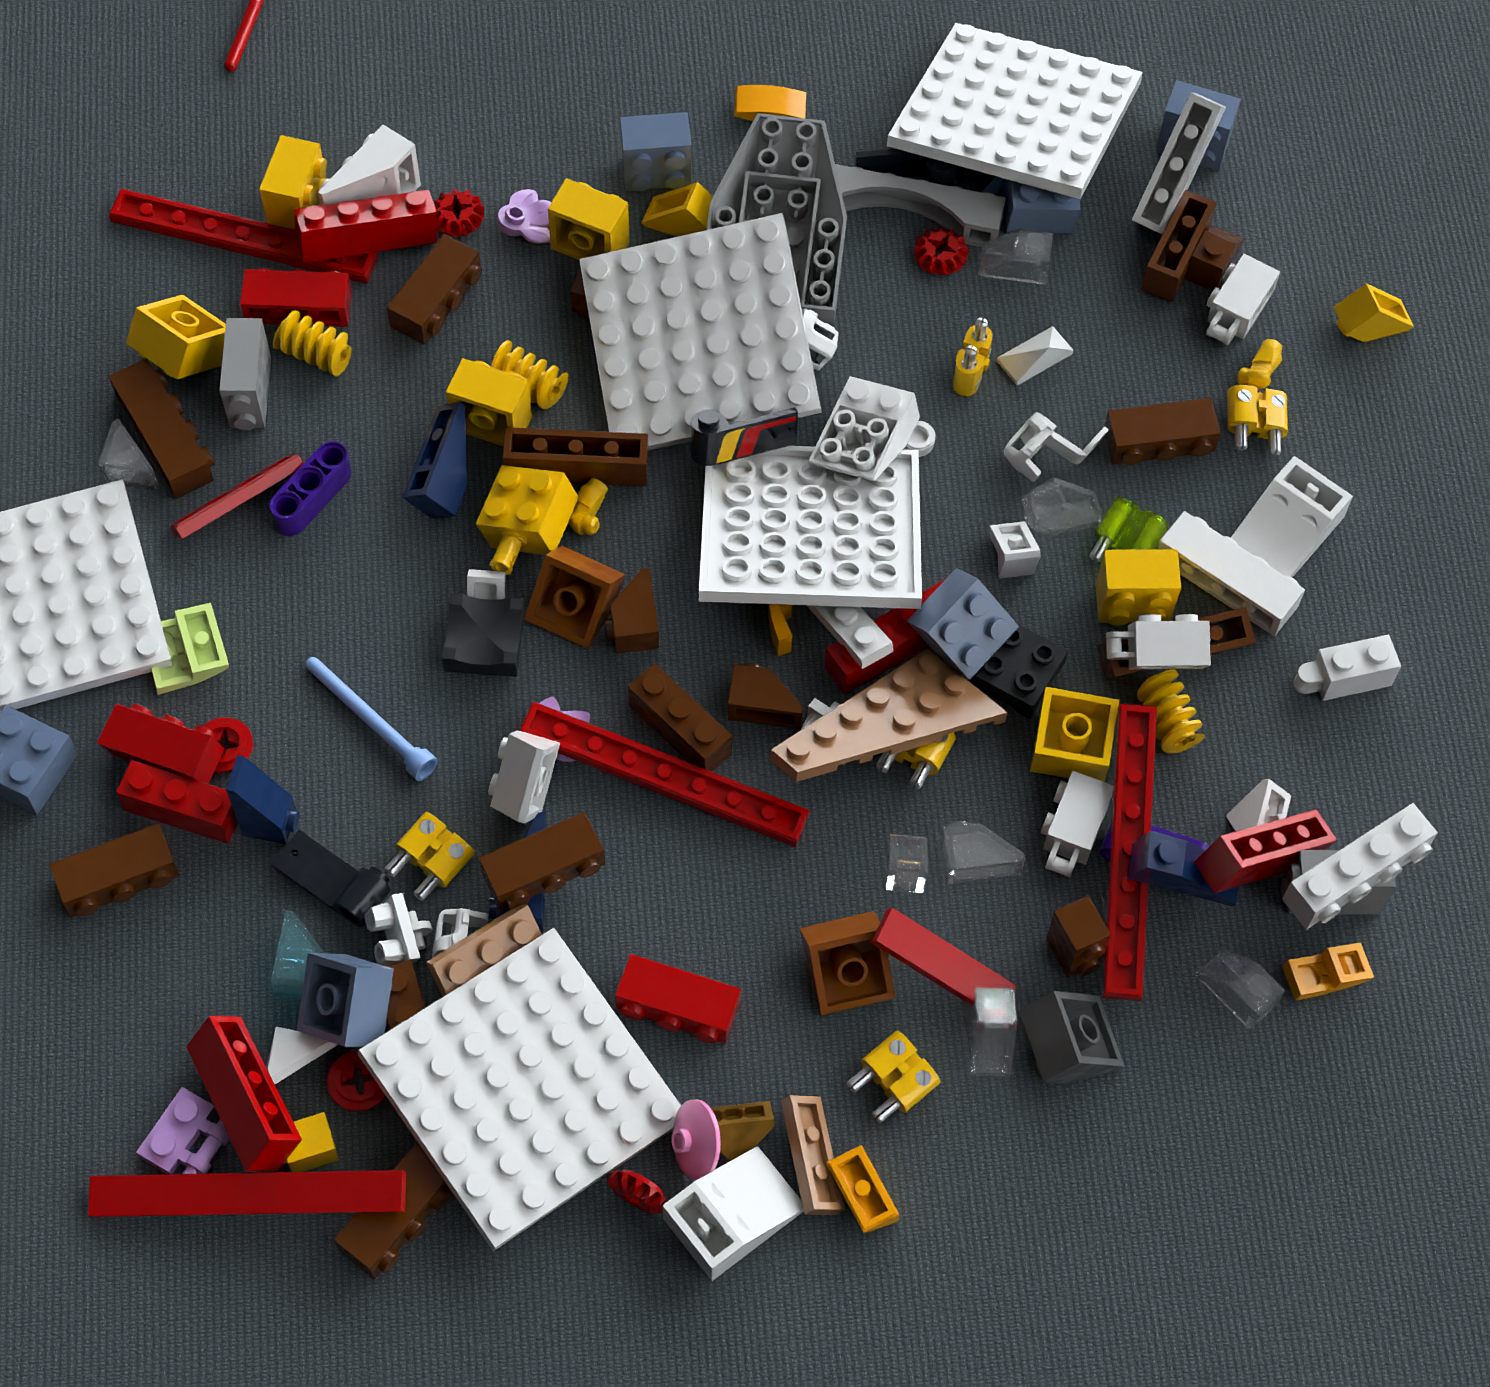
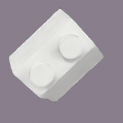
M518 730L510 733L508 738L504 737L498 751V759L502 760L499 774L494 773L489 785L488 794L493 796L490 806L524 824L534 819L538 812H542L560 743Z

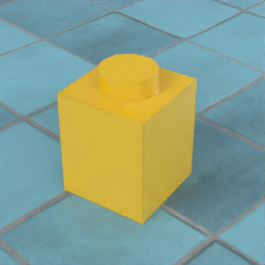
M325 1112L294 1121L302 1141L283 1163H288L292 1172H304L339 1160Z

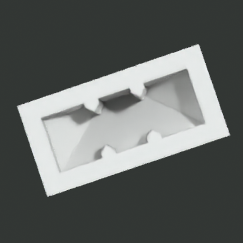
M1052 326L997 357V362L1016 386L1072 355L1073 349Z
M1263 779L1226 817L1235 831L1286 818L1291 795L1270 779Z
M276 1027L266 1068L274 1084L334 1048L337 1044L299 1031Z

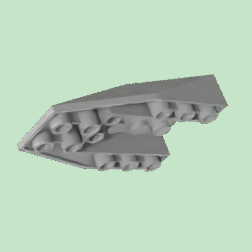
M757 113L710 202L707 230L782 213L785 220L801 308L812 310L818 314L817 319L834 327L847 214L826 123L823 120Z

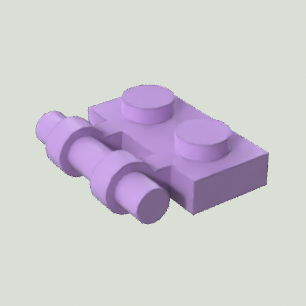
M181 1087L136 1153L139 1158L166 1174H173L180 1163L187 1167L183 1174H207L212 1167L209 1162L221 1145H227L230 1137L221 1119L217 1124L210 1122L217 1111L215 1106ZM200 1134L206 1136L207 1139L196 1154L191 1153L189 1150Z

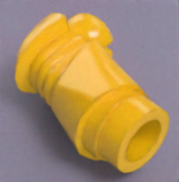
M1273 339L1264 340L1252 360L1251 368L1243 367L1239 370L1238 383L1240 385L1257 387V390L1266 388L1271 383V374L1282 361V345Z
M591 478L587 484L580 487L579 498L568 521L570 527L579 535L584 533L593 535L599 529L600 523L595 516L608 492V488L598 479Z

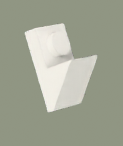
M1026 522L990 525V539L998 553L999 578L1034 574L1041 557L1040 549Z

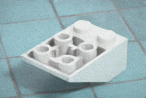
M382 125L374 134H370L365 139L362 147L353 156L345 159L341 168L331 179H326L322 183L318 191L320 205L416 191L421 186L415 144Z
M850 376L810 456L809 464L875 481L907 445L920 418L915 393Z
M1294 456L1273 479L1231 538L1237 542L1239 547L1253 556L1263 558L1270 567L1282 575L1293 577L1345 517L1353 496Z
M758 1146L694 1181L663 1205L664 1221L711 1281L804 1212L802 1200Z

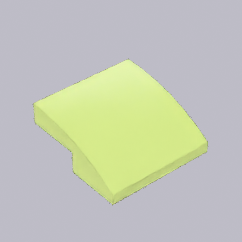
M211 603L175 611L176 618L161 621L173 666L159 669L158 666L151 667L158 695L197 684L229 668Z

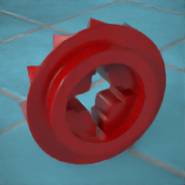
M453 188L451 193L445 194L441 192L439 198L433 201L437 211V230L448 236L459 237L468 235L477 230L484 220V206L479 196H473L468 189L464 192H458ZM455 205L460 206V220H456V215H454L453 207Z
M939 226L934 231L926 229L921 237H917L914 257L918 265L928 273L950 275L959 271L965 265L969 247L965 244L964 236L959 237L956 235L954 228L946 231L942 230L941 226ZM947 244V251H943L936 258V248Z
M228 717L217 718L202 726L213 731L216 734L214 739L221 745L227 735L230 746L233 747L228 748L223 757H221L215 769V772L219 775L222 772L233 770L237 755L249 759L251 752L254 751L253 737L249 728L237 719Z
M359 1050L348 1052L339 1057L330 1068L327 1078L328 1090L335 1104L345 1108L348 1112L351 1110L366 1112L369 1108L380 1105L385 1097L384 1092L358 1056ZM355 1068H359L364 1079H370V1082L364 1084L362 1095H360L355 1086H348L349 1083L355 1081Z
M614 1170L607 1180L613 1193L619 1195L621 1200L627 1201L633 1207H637L643 1212L659 1214L663 1212V1205L668 1202L663 1196V1191L656 1184L633 1171Z

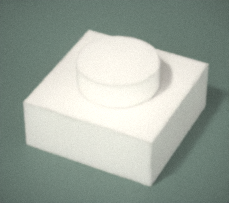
M469 569L467 575V596L487 600L505 599V572Z

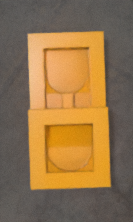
M741 85L735 89V117L752 122L757 113L805 118L806 92L771 85Z
M768 605L770 634L777 656L790 653L792 649V633L785 620L791 618L792 605Z
M1361 942L1330 947L1322 954L1289 959L1282 965L1295 1001L1343 990L1374 978Z

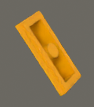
M862 1145L826 1162L863 1234L891 1225L899 1220V1213Z

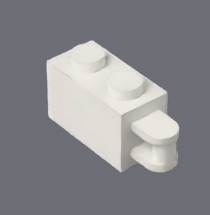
M1246 254L1242 255L1237 265L1231 263L1222 279L1224 285L1221 289L1216 287L1207 301L1206 306L1211 309L1207 319L1210 325L1206 335L1223 342L1227 346L1234 336L1244 339L1273 294L1280 271Z
M1195 614L1176 615L1175 621H1161V615H1140L1139 621L1128 625V631L1106 633L1107 659L1129 660V670L1203 669L1211 665L1209 621H1198V615ZM1121 639H1128L1129 652H1122Z
M1388 634L1319 649L1315 661L1304 663L1299 667L1294 679V687L1302 694L1319 691L1322 701L1392 686L1401 668V664Z
M1072 771L1068 783L1060 782L1053 800L1059 806L1055 815L1048 812L1041 830V834L1047 836L1043 849L1051 852L1045 869L1070 878L1076 862L1086 865L1114 792L1113 785L1076 771ZM1058 854L1063 857L1069 858L1070 861L1057 857L1056 855Z

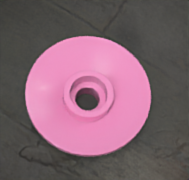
M698 1099L688 1100L682 1104L676 1114L672 1133V1146L677 1163L682 1172L692 1180H698L715 1170L721 1146L717 1119L709 1105Z

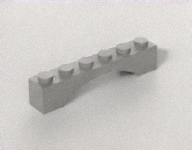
M835 164L846 211L863 207H891L908 210L936 221L949 231L954 228L956 235L959 237L964 236L965 244L995 250L1006 197L997 196L989 192L981 193L966 190L958 186L930 183L922 179L915 180L899 177L891 173L864 170L860 167Z

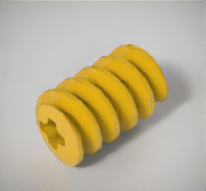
M296 310L292 311L282 321L273 339V348L276 350L281 349L287 355L293 354L296 359L305 360L311 366L317 365L320 370L329 371L335 377L339 376L348 366L352 353L351 346L347 344V333L342 332L335 339L336 329L331 326L324 332V323L321 321L316 322L312 327V318L305 316L300 321V312Z
M509 340L503 342L494 356L491 367L504 372H516L528 379L531 403L537 402L541 409H549L555 405L566 389L568 373L565 372L557 378L559 368L556 365H552L546 372V360L540 359L535 364L536 356L533 353L527 354L523 359L524 348L517 347L512 352V342Z
M1176 669L1166 670L1149 677L1137 692V697L1140 702H1143V706L1157 707L1156 737L1158 740H1162L1160 745L1162 750L1169 754L1186 751L1205 738L1204 734H1195L1202 726L1201 721H1189L1196 714L1195 708H1183L1191 700L1188 694L1177 696L1184 689L1183 683H1171L1179 675Z

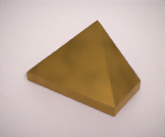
M770 1101L710 1107L719 1126L720 1153L731 1161L755 1148L775 1126Z

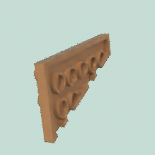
M926 649L771 749L770 760L795 782L836 771L838 765L857 760L861 764L871 761L873 755L888 751L892 755L941 741L943 735L960 730L963 734L976 731L978 725L991 722L993 726L1004 723L1007 712L932 651Z

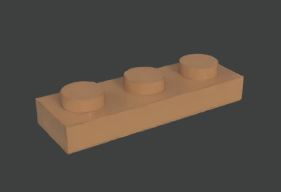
M521 904L436 955L426 963L441 995L445 996L542 934L529 906Z
M789 1095L781 1100L804 1214L837 1215L844 1211L845 1207L842 1193L826 1165V1162L834 1159L821 1097Z

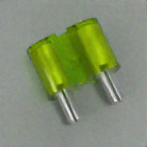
M1115 497L1094 533L1098 541L1089 557L1092 560L1095 559V562H1100L1104 550H1107L1109 546L1116 550L1118 548L1122 550L1157 549L1160 540L1166 534L1170 525L1161 516L1149 510L1144 512L1138 509L1139 505L1125 498Z

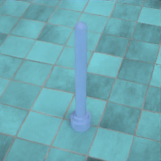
M311 657L306 661V668L404 758L403 763L406 765V771L414 779L422 781L435 770L438 759L432 753L420 747L414 748L320 660Z

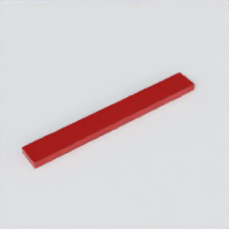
M122 188L109 213L110 221L113 223L316 272L338 271L340 273H348L350 280L366 284L370 280L379 257L378 252L303 263L296 243L295 230Z
M534 701L519 730L559 742L558 754L794 847L798 843L810 813L808 809Z
M1119 704L1106 922V927L1111 936L1105 951L1102 998L1141 1001L1143 998L1148 884L1128 879L1132 843L1151 831L1157 707Z
M406 1171L90 1176L88 1217L405 1212Z

